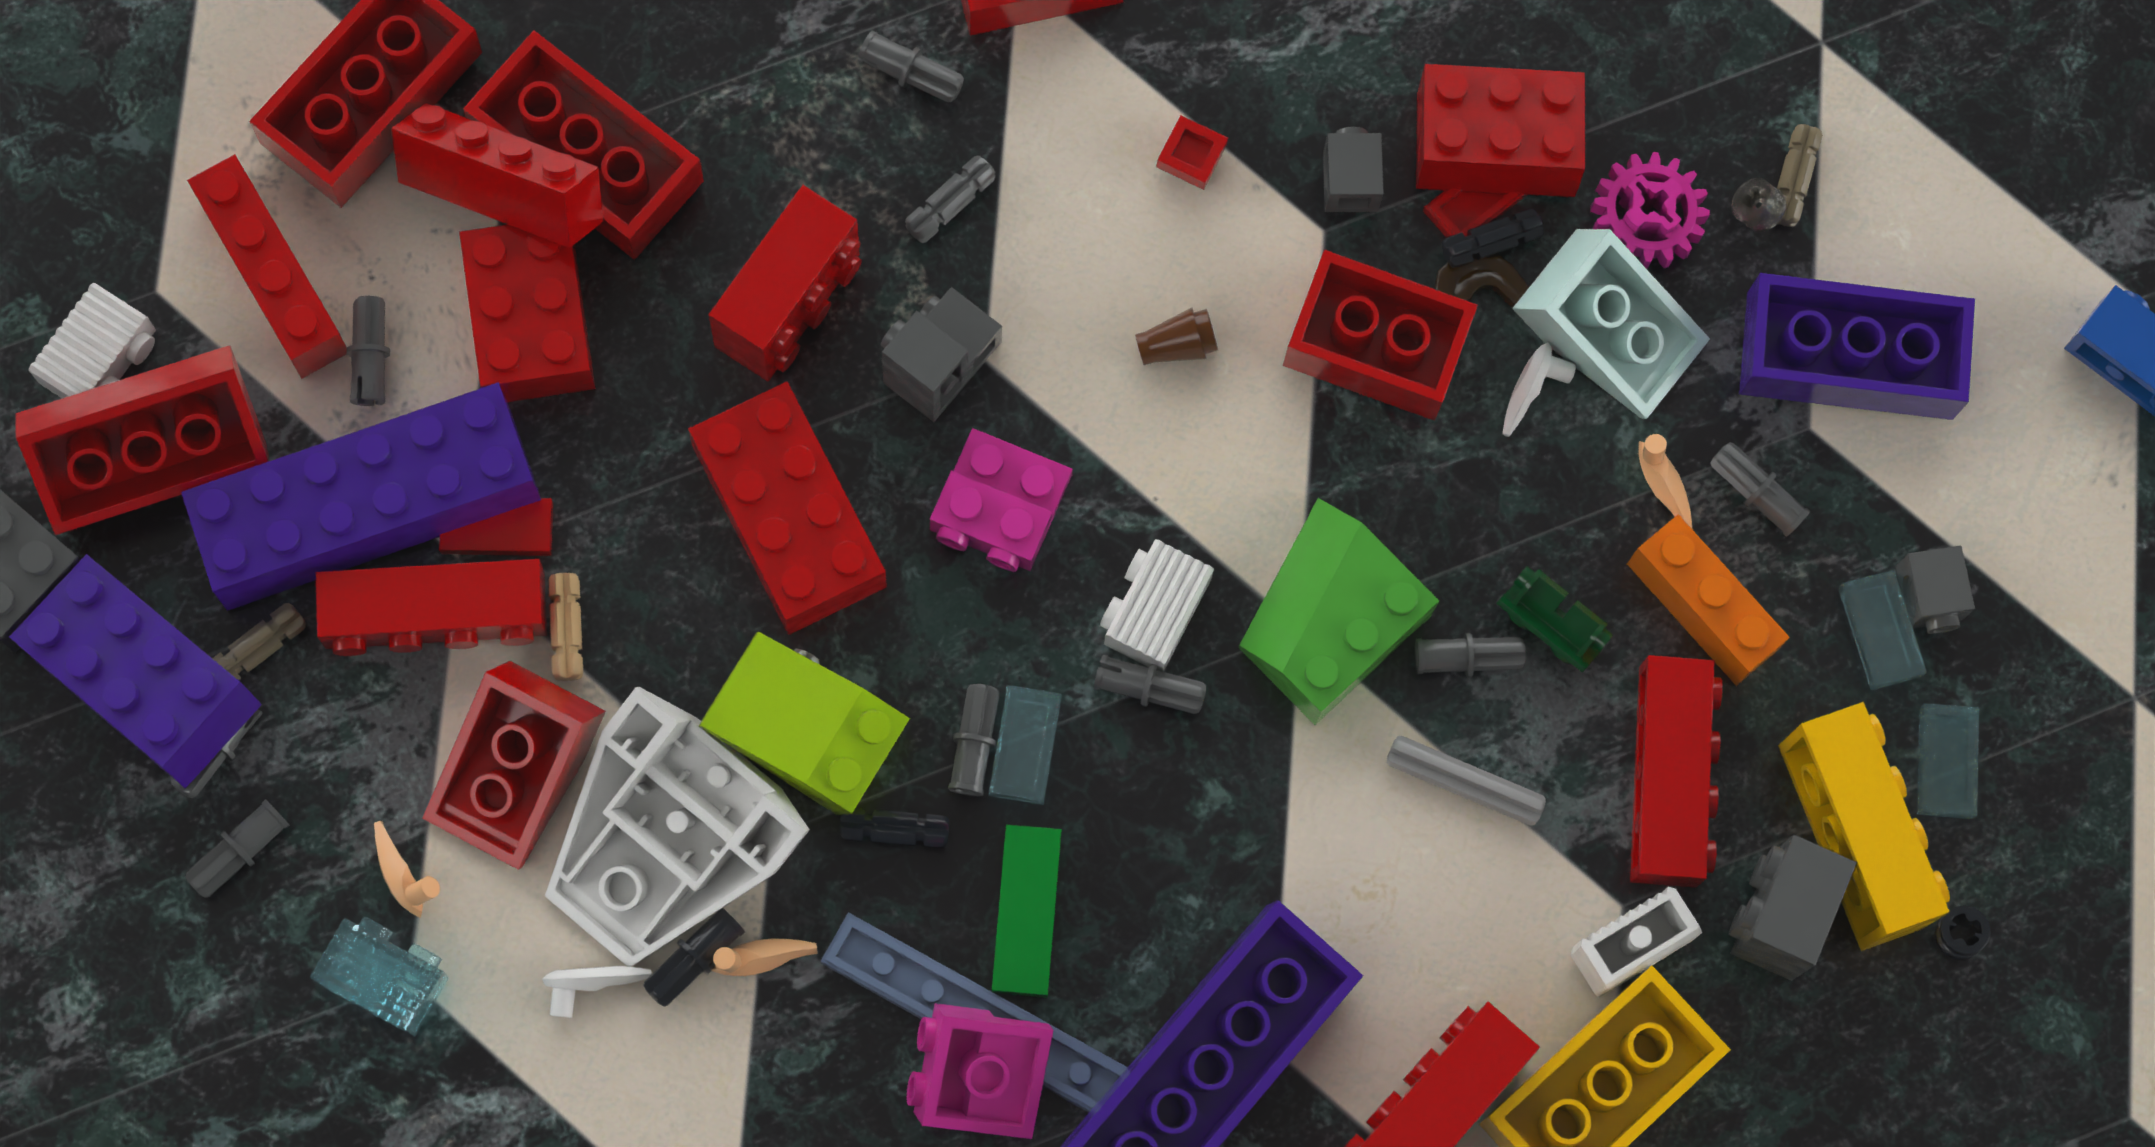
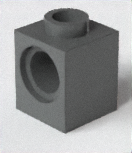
M1346 127L1337 130L1336 133H1328L1323 150L1325 212H1378L1384 194L1381 133H1368L1366 129L1360 127Z
M1962 546L1908 553L1895 566L1909 629L1926 627L1928 634L1958 629L1960 627L1959 621H1962L1975 609Z

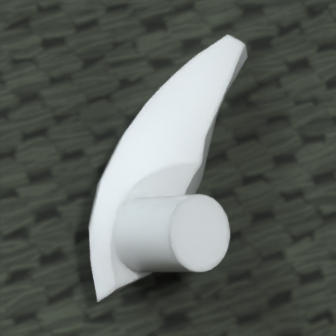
M1548 342L1541 345L1534 352L1515 385L1506 411L1503 428L1504 436L1509 437L1518 426L1530 403L1540 394L1545 377L1569 384L1574 376L1576 364L1552 356V347Z
M611 966L555 970L542 978L545 986L553 987L550 1015L572 1018L575 990L598 991L607 986L641 981L651 976V969Z

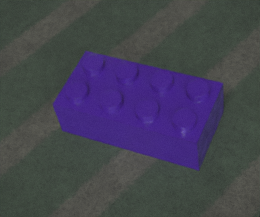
M1759 273L1747 292L1739 395L1953 420L1969 402L1975 298Z
M87 554L9 636L34 661L185 789L262 705L238 679Z

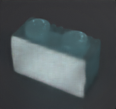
M363 917L359 925L344 918L333 939L329 942L328 948L323 952L316 968L312 971L310 978L321 987L415 1037L449 979L444 971L438 969L442 959L415 943H412L407 952L388 942L393 932L367 917Z

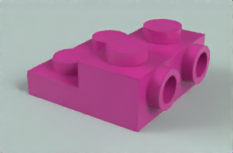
M972 428L954 471L951 470L930 517V530L937 533L936 539L948 547L966 551L967 546L987 553L986 559L999 568L1016 572L1018 567L1031 571L1070 481L1073 469Z
M935 1003L932 1018L923 1017L920 1021L917 1047L919 1051L925 1052L922 1071H913L909 1077L907 1104L915 1106L914 1113L922 1126L1032 1139L1053 1036L1052 1027L1047 1023L994 1017L989 1010Z

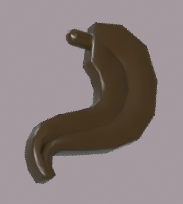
M1498 253L1480 260L1473 256L1474 261L1458 268H1453L1449 263H1446L1436 274L1434 289L1469 302L1477 292L1490 289L1494 290L1513 308L1529 288L1514 266Z

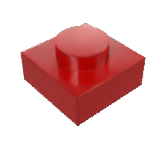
M1180 115L1157 159L1156 167L1204 190L1227 146L1228 137Z

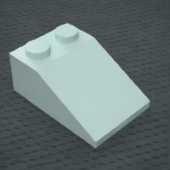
M1576 229L1512 308L1544 343L1548 342L1552 350L1566 361L1575 363L1579 371L1642 419L1649 417L1710 340L1610 229Z

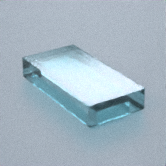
M1894 570L1842 583L1838 589L1870 689L1873 690L1923 677L1927 671Z
M1007 685L989 796L1044 804L1062 694Z
M1926 703L1920 707L1918 815L1973 819L1977 816L1978 707Z

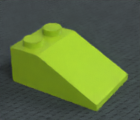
M756 632L703 717L699 727L834 814L841 815L853 813L910 718L857 684L770 637Z

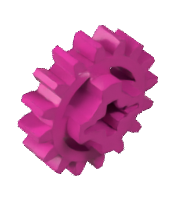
M1658 152L1652 153L1648 164H1642L1639 156L1632 154L1627 162V170L1617 162L1613 164L1608 173L1610 180L1601 178L1595 190L1601 197L1594 199L1590 212L1603 215L1596 220L1593 229H1610L1634 256L1639 257V261L1646 269L1653 258H1657L1663 268L1669 267L1673 260V252L1680 258L1685 259L1692 250L1690 242L1698 244L1705 232L1699 225L1705 224L1710 216V210L1698 207L1707 196L1706 189L1693 190L1691 187L1697 176L1695 171L1688 172L1683 176L1679 174L1677 170L1680 160L1674 158L1668 166L1660 165ZM1617 195L1621 198L1619 204L1625 209L1624 217L1620 221L1616 212ZM1681 202L1684 212L1683 226L1679 224L1681 218L1675 212L1676 204ZM1654 207L1659 213L1653 211L1646 215L1642 212L1641 208L1647 211Z

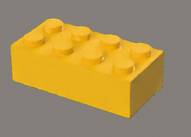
M1864 702L1801 723L1778 745L1818 845L1857 862L1841 902L1861 951L1927 927L1949 913L1946 903L1950 901V894L1945 879L1939 871L1932 870L1924 851L1928 849V839L1925 830L1917 818L1911 819L1903 798L1907 796L1904 779L1896 766L1890 767L1882 746L1885 745V735L1881 723L1874 714H1868Z
M1651 965L1479 1125L1499 1147H1627L1731 1049Z

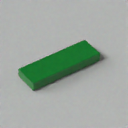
M1006 824L992 981L993 993L1048 997L1062 829Z

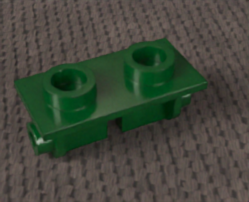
M1527 566L1514 581V585L1496 604L1508 613L1510 619L1517 626L1530 630L1549 645L1558 659L1575 666L1583 673L1612 638L1613 634L1605 629L1608 623L1599 618L1578 600L1567 614L1558 607L1569 593L1544 574L1542 570L1538 569L1535 573Z

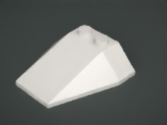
M635 687L602 730L545 894L546 898L628 967L634 966L774 875L810 830L781 787L738 751L700 728L701 720L641 687Z

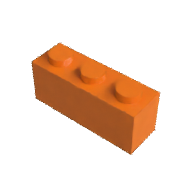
M1679 514L1644 542L1627 563L1712 660H1715L1714 662L1736 686L1776 653L1790 638Z

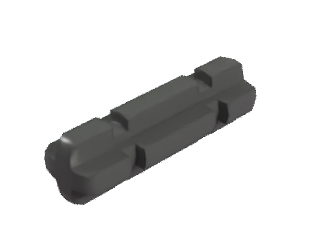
M979 155L974 156L962 167L961 175L955 173L925 201L927 204L924 209L919 206L906 218L905 226L915 239L921 243L927 242L939 231L940 223L946 225L975 198L976 190L982 192L994 181L995 171L984 158Z

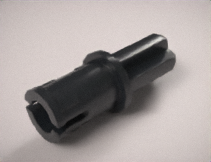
M721 908L686 942L682 939L677 942L680 948L645 980L643 986L646 992L661 1006H668L702 972L708 975L712 971L709 966L714 962L713 956L716 950L721 947H729L739 936L745 933L744 929L725 909Z

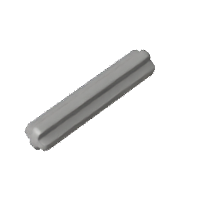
M1397 736L1387 756V764L1395 769L1530 826L1535 825L1539 821L1544 810L1546 798L1543 795L1404 736Z

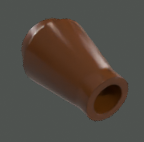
M1191 307L1145 332L1135 334L1143 365L1156 362L1207 359V353L1218 351L1207 309L1194 312Z

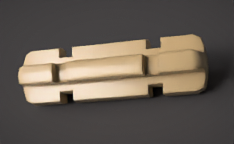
M557 573L549 577V597L554 601V603L550 604L552 651L556 652L555 655L551 656L552 674L555 680L574 681L581 679L583 676V657L578 653V650L582 649L581 606L576 602L577 599H580V581L574 573Z

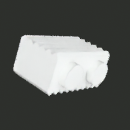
M92 283L89 285L88 291L83 294L81 300L76 303L75 309L70 311L68 318L63 320L62 326L50 338L49 343L43 347L42 353L38 354L35 362L30 364L29 371L39 384L60 398L120 380L131 363L139 365L147 358L155 343V338L152 335L156 329L147 316L96 283Z
M1155 539L1148 553L1138 549L1125 575V579L1133 582L1124 600L1113 597L1101 620L1100 626L1108 630L1105 635L1104 645L1149 668L1151 664H1155L1158 671L1164 672L1212 579L1214 568L1200 560L1194 559L1190 555L1184 554L1180 550L1174 549L1170 545L1164 544L1160 540Z
M1667 887L1662 893L1658 892L1652 899L1649 898L1635 909L1629 910L1624 916H1619L1614 922L1611 921L1605 927H1601L1596 933H1591L1586 939L1580 940L1572 948L1571 957L1594 994L1600 998L1651 965L1692 942L1702 931L1675 888Z

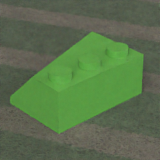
M1318 498L1244 635L1239 649L1316 725L1432 616L1439 600L1362 522Z

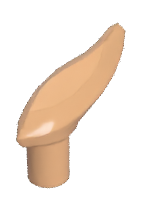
M1652 434L1646 438L1645 442L1639 441V459L1645 479L1655 496L1672 512L1674 517L1679 514L1692 528L1691 511L1684 485L1675 467L1665 454L1667 442L1663 436Z
M383 821L375 822V841L383 878L397 902L410 913L421 918L423 904L438 896L440 892L439 883L431 876H426L416 881L407 863L389 837Z
M763 939L740 944L732 949L721 947L714 953L713 961L715 965L711 970L730 976L756 975L771 971L792 959L818 954L816 943L793 939Z

